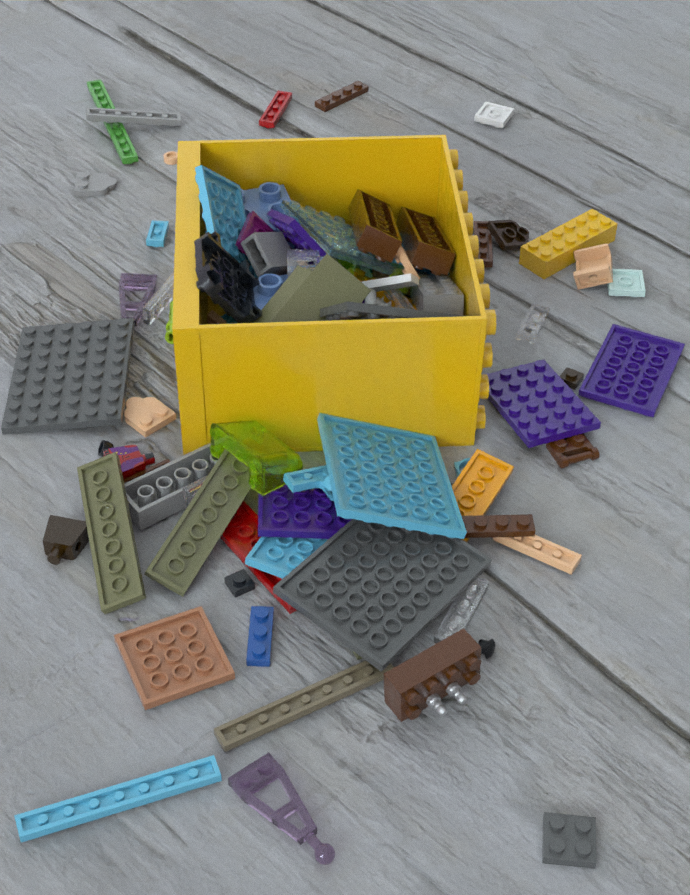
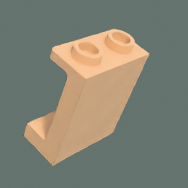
M607 243L574 251L576 271L573 272V276L578 290L613 282L612 255Z

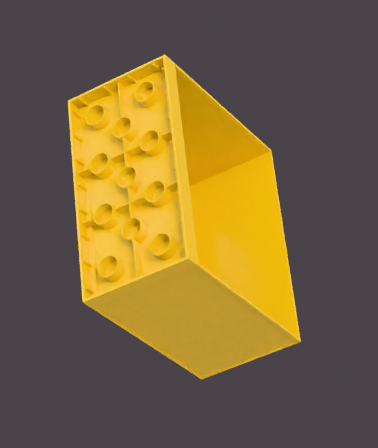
M446 135L178 141L172 331L183 456L223 436L229 442L233 438L257 453L323 451L317 422L319 413L435 436L438 447L474 445L476 429H485L486 425L484 405H478L480 399H488L489 397L488 375L482 374L483 368L492 367V345L490 342L485 343L487 335H495L496 313L494 309H489V284H483L484 262L483 259H478V236L473 235L472 212H468V193L466 190L463 191L462 169H458V150L449 149ZM203 165L240 185L242 190L259 188L261 184L266 182H274L279 185L284 184L302 223V227L314 240H331L337 218H344L345 224L349 229V237L352 238V243H356L348 207L357 189L389 204L395 222L401 207L435 217L456 253L449 270V276L464 294L463 316L207 324V314L210 311H215L219 316H223L226 313L218 304L212 302L206 292H201L196 286L198 278L195 271L194 241L206 234L207 229L202 218L203 208L199 200V187L195 180V167ZM330 249L325 251L327 254H332Z

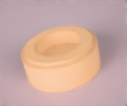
M169 151L164 154L163 157L166 164H177V152Z

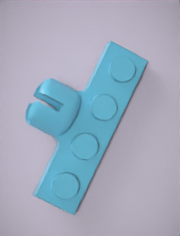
M327 465L284 473L283 481L293 493L320 488L331 501H334Z

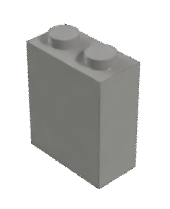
M254 232L241 242L258 277L268 273L278 276L286 275L299 265L282 232Z

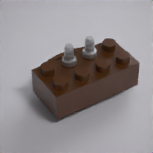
M463 628L384 673L385 703L400 722L408 718L410 720L416 719L421 714V710L428 706L437 710L439 715L445 716L448 711L442 705L441 699L449 695L456 698L460 704H465L467 697L460 690L461 687L468 683L469 685H474L480 680L481 646Z

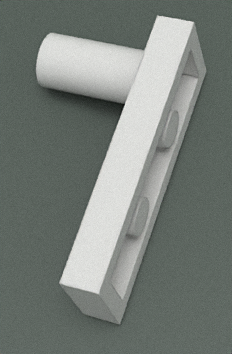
M410 273L362 281L371 290L365 298V304H377L376 292L419 285V277Z

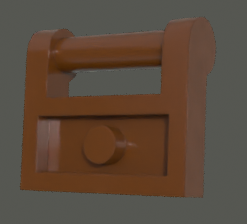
M584 433L546 443L547 450L560 468H566L569 464L588 459L596 460L600 457L599 450L593 447Z

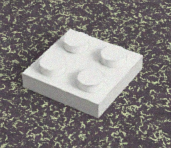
M485 102L475 114L474 121L492 125L496 128H503L514 114V108Z

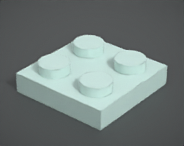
M613 269V282L607 283L609 296L645 297L646 290L642 270Z

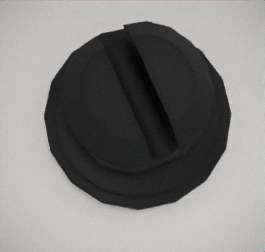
M492 638L489 641L480 639L478 644L481 646V654H484L486 659L492 657L496 643Z

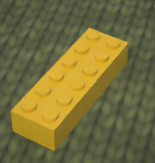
M590 209L522 245L520 248L519 264L542 279H546L575 263V250L606 243L609 244L615 241L618 223L598 211Z

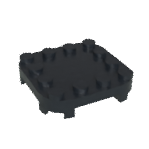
M216 231L212 234L207 232L196 239L194 244L195 271L198 281H196L197 288L201 292H206L212 302L223 308L228 316H232L237 323H252L262 316V311L255 305L254 287L260 284L259 278H255L249 271L251 264L246 259L239 263L221 246L220 234Z

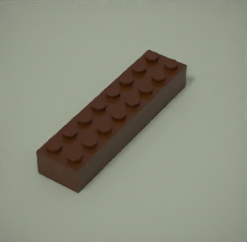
M357 189L348 207L356 246H358L357 249L365 254L370 252L376 255L375 258L382 262L387 260L392 263L402 244V239L389 204Z
M401 207L396 224L403 247L411 264H413L412 266L423 270V268L429 269L431 273L438 276L442 274L448 275L456 253L436 218Z

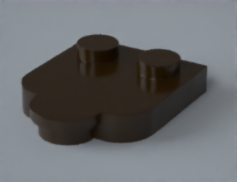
M513 220L489 221L486 225L502 251L518 250L522 245L529 242V231L524 227H520Z

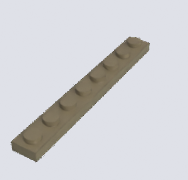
M365 660L214 728V735L224 752H227L384 680V673L394 667L390 663L381 672Z

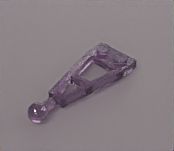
M121 273L119 281L121 318H133L134 326L138 325L155 293L157 274ZM125 290L146 291L141 302L125 301ZM126 310L136 311L133 317H126Z
M269 752L228 778L229 786L242 801L300 845L307 841L315 850L314 856L319 864L328 865L333 862L335 858L333 846L328 843H322L316 837L317 826L285 770ZM278 779L290 802L274 811L253 794ZM297 811L305 828L299 830L287 821L286 818Z

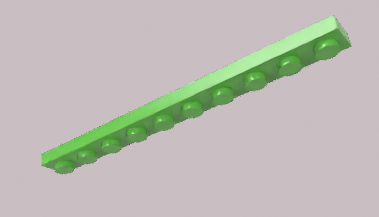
M102 80L88 81L87 88L96 107L115 109ZM104 122L122 164L138 162V155L123 124L120 122Z

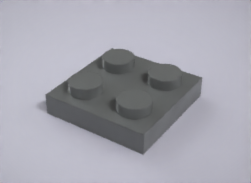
M544 812L542 863L595 869L597 864L596 817Z

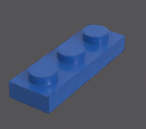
M251 606L246 658L247 666L270 667L274 607Z

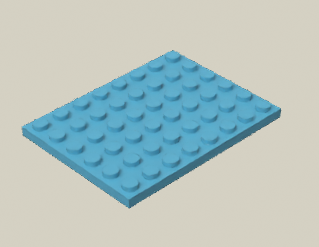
M319 413L317 422L337 516L344 519L361 520L366 523L383 524L387 527L405 528L409 531L426 532L431 535L438 534L449 538H465L467 531L435 436Z

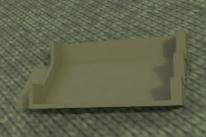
M326 254L314 270L308 267L305 269L298 265L261 310L262 316L252 323L326 321V318L320 317L321 308L344 302L362 303L371 290L330 255Z

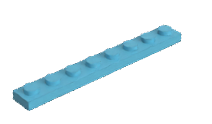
M212 755L14 815L20 842L22 843L222 781V776L215 756Z

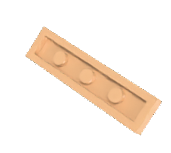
M537 535L532 537H493V540L571 575L582 558L581 554Z

